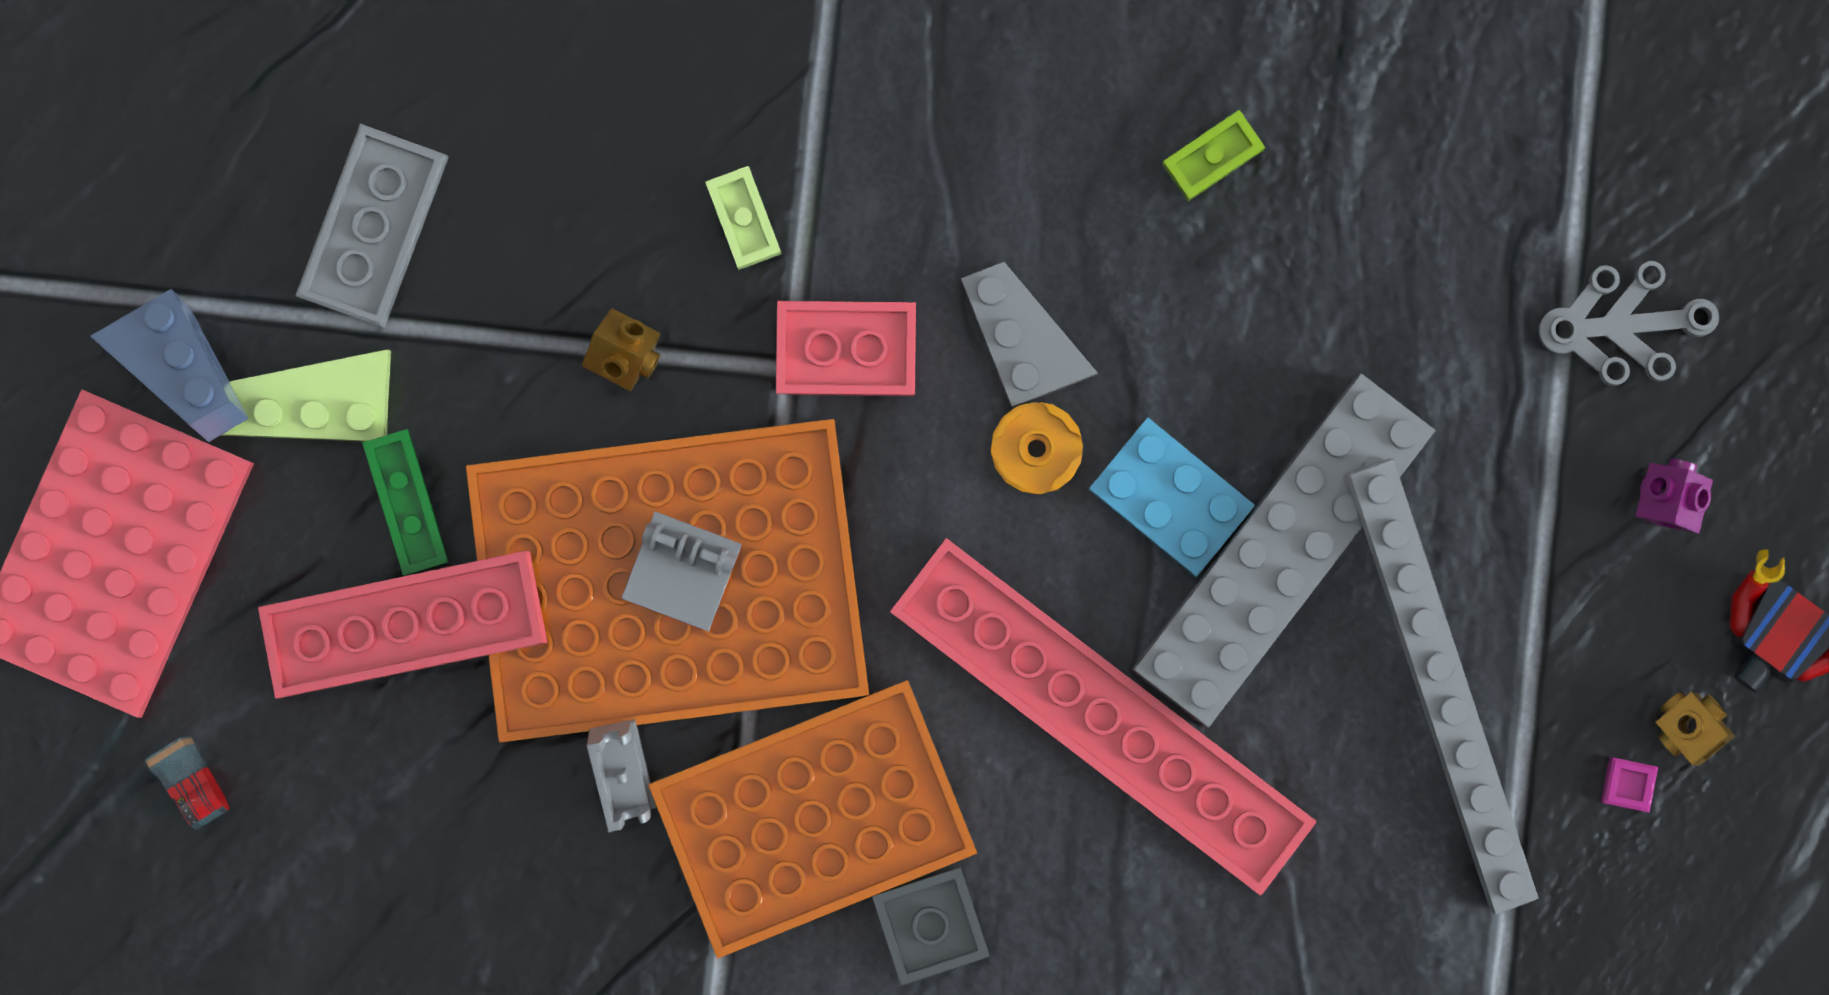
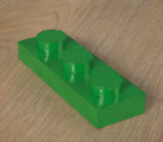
M405 429L362 442L403 576L448 563L447 553L409 430Z

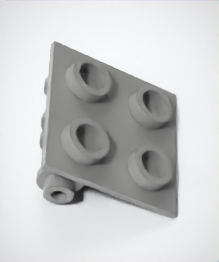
M655 511L650 524H647L641 540L643 543L621 599L709 631L742 544Z

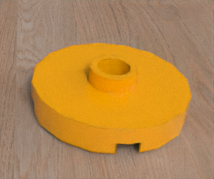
M1033 402L1016 406L1002 417L993 432L990 452L995 470L1006 484L1022 493L1041 495L1058 490L1072 479L1081 464L1083 443L1079 427L1067 412L1053 404ZM1035 440L1041 441L1045 446L1044 455L1041 457L1031 456L1028 452L1030 442Z

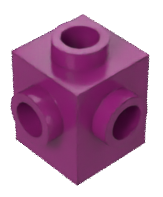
M1670 459L1668 466L1649 463L1646 477L1640 487L1641 497L1636 517L1659 527L1699 534L1704 513L1711 501L1713 480L1696 473L1697 465L1687 461Z

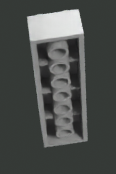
M1363 374L1354 378L1131 671L1202 726L1210 727L1362 528V523L1345 474L1386 459H1394L1399 477H1401L1436 430Z

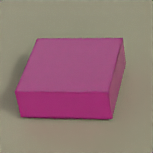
M1609 757L1601 803L1650 813L1658 767Z

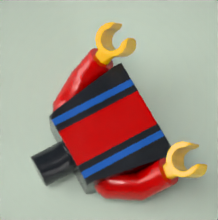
M1767 549L1758 552L1756 556V570L1750 571L1733 593L1730 608L1729 627L1734 633L1731 644L1748 657L1734 675V679L1754 693L1758 692L1770 674L1782 682H1793L1794 680L1806 682L1829 673V615L1781 580L1785 572L1784 558H1781L1779 564L1773 568L1763 565L1769 556V550Z

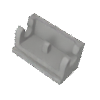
M632 719L590 728L587 748L608 832L621 830L625 825L624 821L629 818L638 817L640 823L647 822L651 817V809L656 808V803L648 784H651L636 720Z

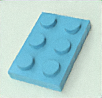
M1149 418L1143 422L1088 489L1194 577L1199 575L1255 506Z

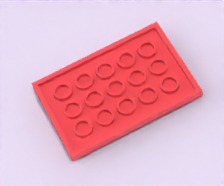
M81 389L0 571V658L132 716L142 718L254 463Z

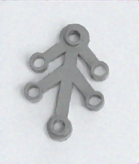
M1648 261L1636 269L1635 279L1604 317L1585 319L1599 298L1614 291L1619 285L1620 277L1616 269L1604 265L1598 267L1590 274L1589 284L1569 308H1556L1542 318L1539 325V337L1542 344L1549 351L1557 354L1574 352L1599 373V377L1604 384L1617 386L1628 379L1630 374L1629 365L1622 358H1608L1587 339L1605 336L1645 368L1648 378L1661 382L1673 376L1676 369L1674 359L1667 353H1656L1633 333L1682 329L1688 336L1702 337L1711 333L1717 327L1719 313L1712 302L1706 299H1695L1685 304L1681 310L1630 315L1650 290L1661 286L1665 280L1666 273L1663 266L1658 262ZM1645 268H1652L1656 271L1657 280L1654 284H1649L1643 279ZM1605 272L1609 274L1612 280L1609 288H1602L1598 285V273ZM1696 309H1703L1708 314V322L1705 325H1699L1695 322L1694 312ZM1559 322L1567 323L1570 326L1571 334L1567 339L1560 338L1556 333V325ZM1656 359H1661L1667 364V372L1663 376L1656 374L1653 370V362ZM1610 363L1617 364L1621 368L1622 373L1618 380H1613L1607 375V367Z

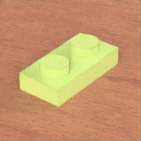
M749 166L706 181L738 270L782 254Z

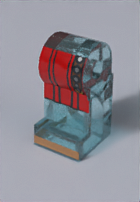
M190 736L178 738L145 759L154 776L157 775L170 797L174 798L183 817L193 829H200L229 810V805L223 792Z

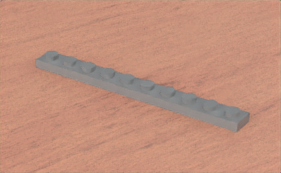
M1386 459L1347 473L1345 475L1490 912L1497 915L1539 899L1394 459Z

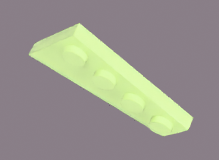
M387 349L229 381L249 419L225 432L222 436L365 442L387 435L391 351Z

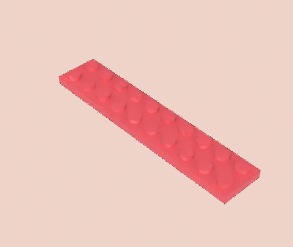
M947 538L890 611V613L1260 896L1317 822Z

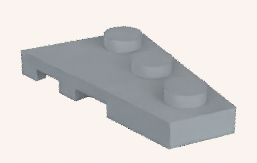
M1005 262L961 278L962 285L1011 408L1098 374Z

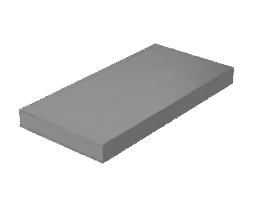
M360 124L295 296L385 328L448 156Z

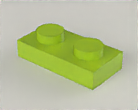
M1238 110L1164 160L1162 165L1186 200L1190 201L1262 152L1265 146L1241 111Z

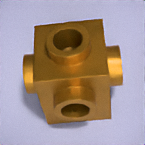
M611 308L593 333L581 366L631 391L641 376L648 379L653 373L661 355L654 351L661 333Z
M1679 692L1660 708L1664 715L1656 721V724L1663 731L1658 735L1663 745L1675 757L1682 753L1693 766L1703 764L1735 737L1722 721L1727 716L1726 712L1710 694L1702 698L1699 693L1691 692L1685 696L1683 692ZM1692 718L1697 723L1693 733L1688 729V724Z

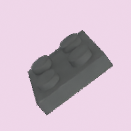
M961 866L872 896L901 986L990 957Z

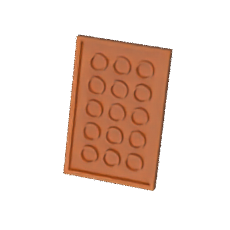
M908 680L648 784L717 959L978 854Z

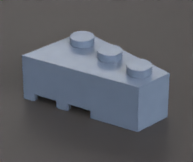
M172 289L91 335L99 345L206 441H212L249 419L192 310Z

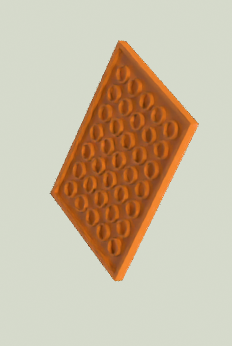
M834 419L466 466L477 561L530 551L547 643L489 655L499 743L586 732L590 728L632 719L636 720L637 725L869 695ZM655 511L742 544L709 631L621 599L642 546L643 533L647 524H650Z

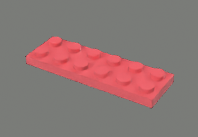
M530 551L517 552L258 607L275 699L547 643Z

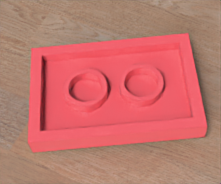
M777 301V395L915 396L916 302Z

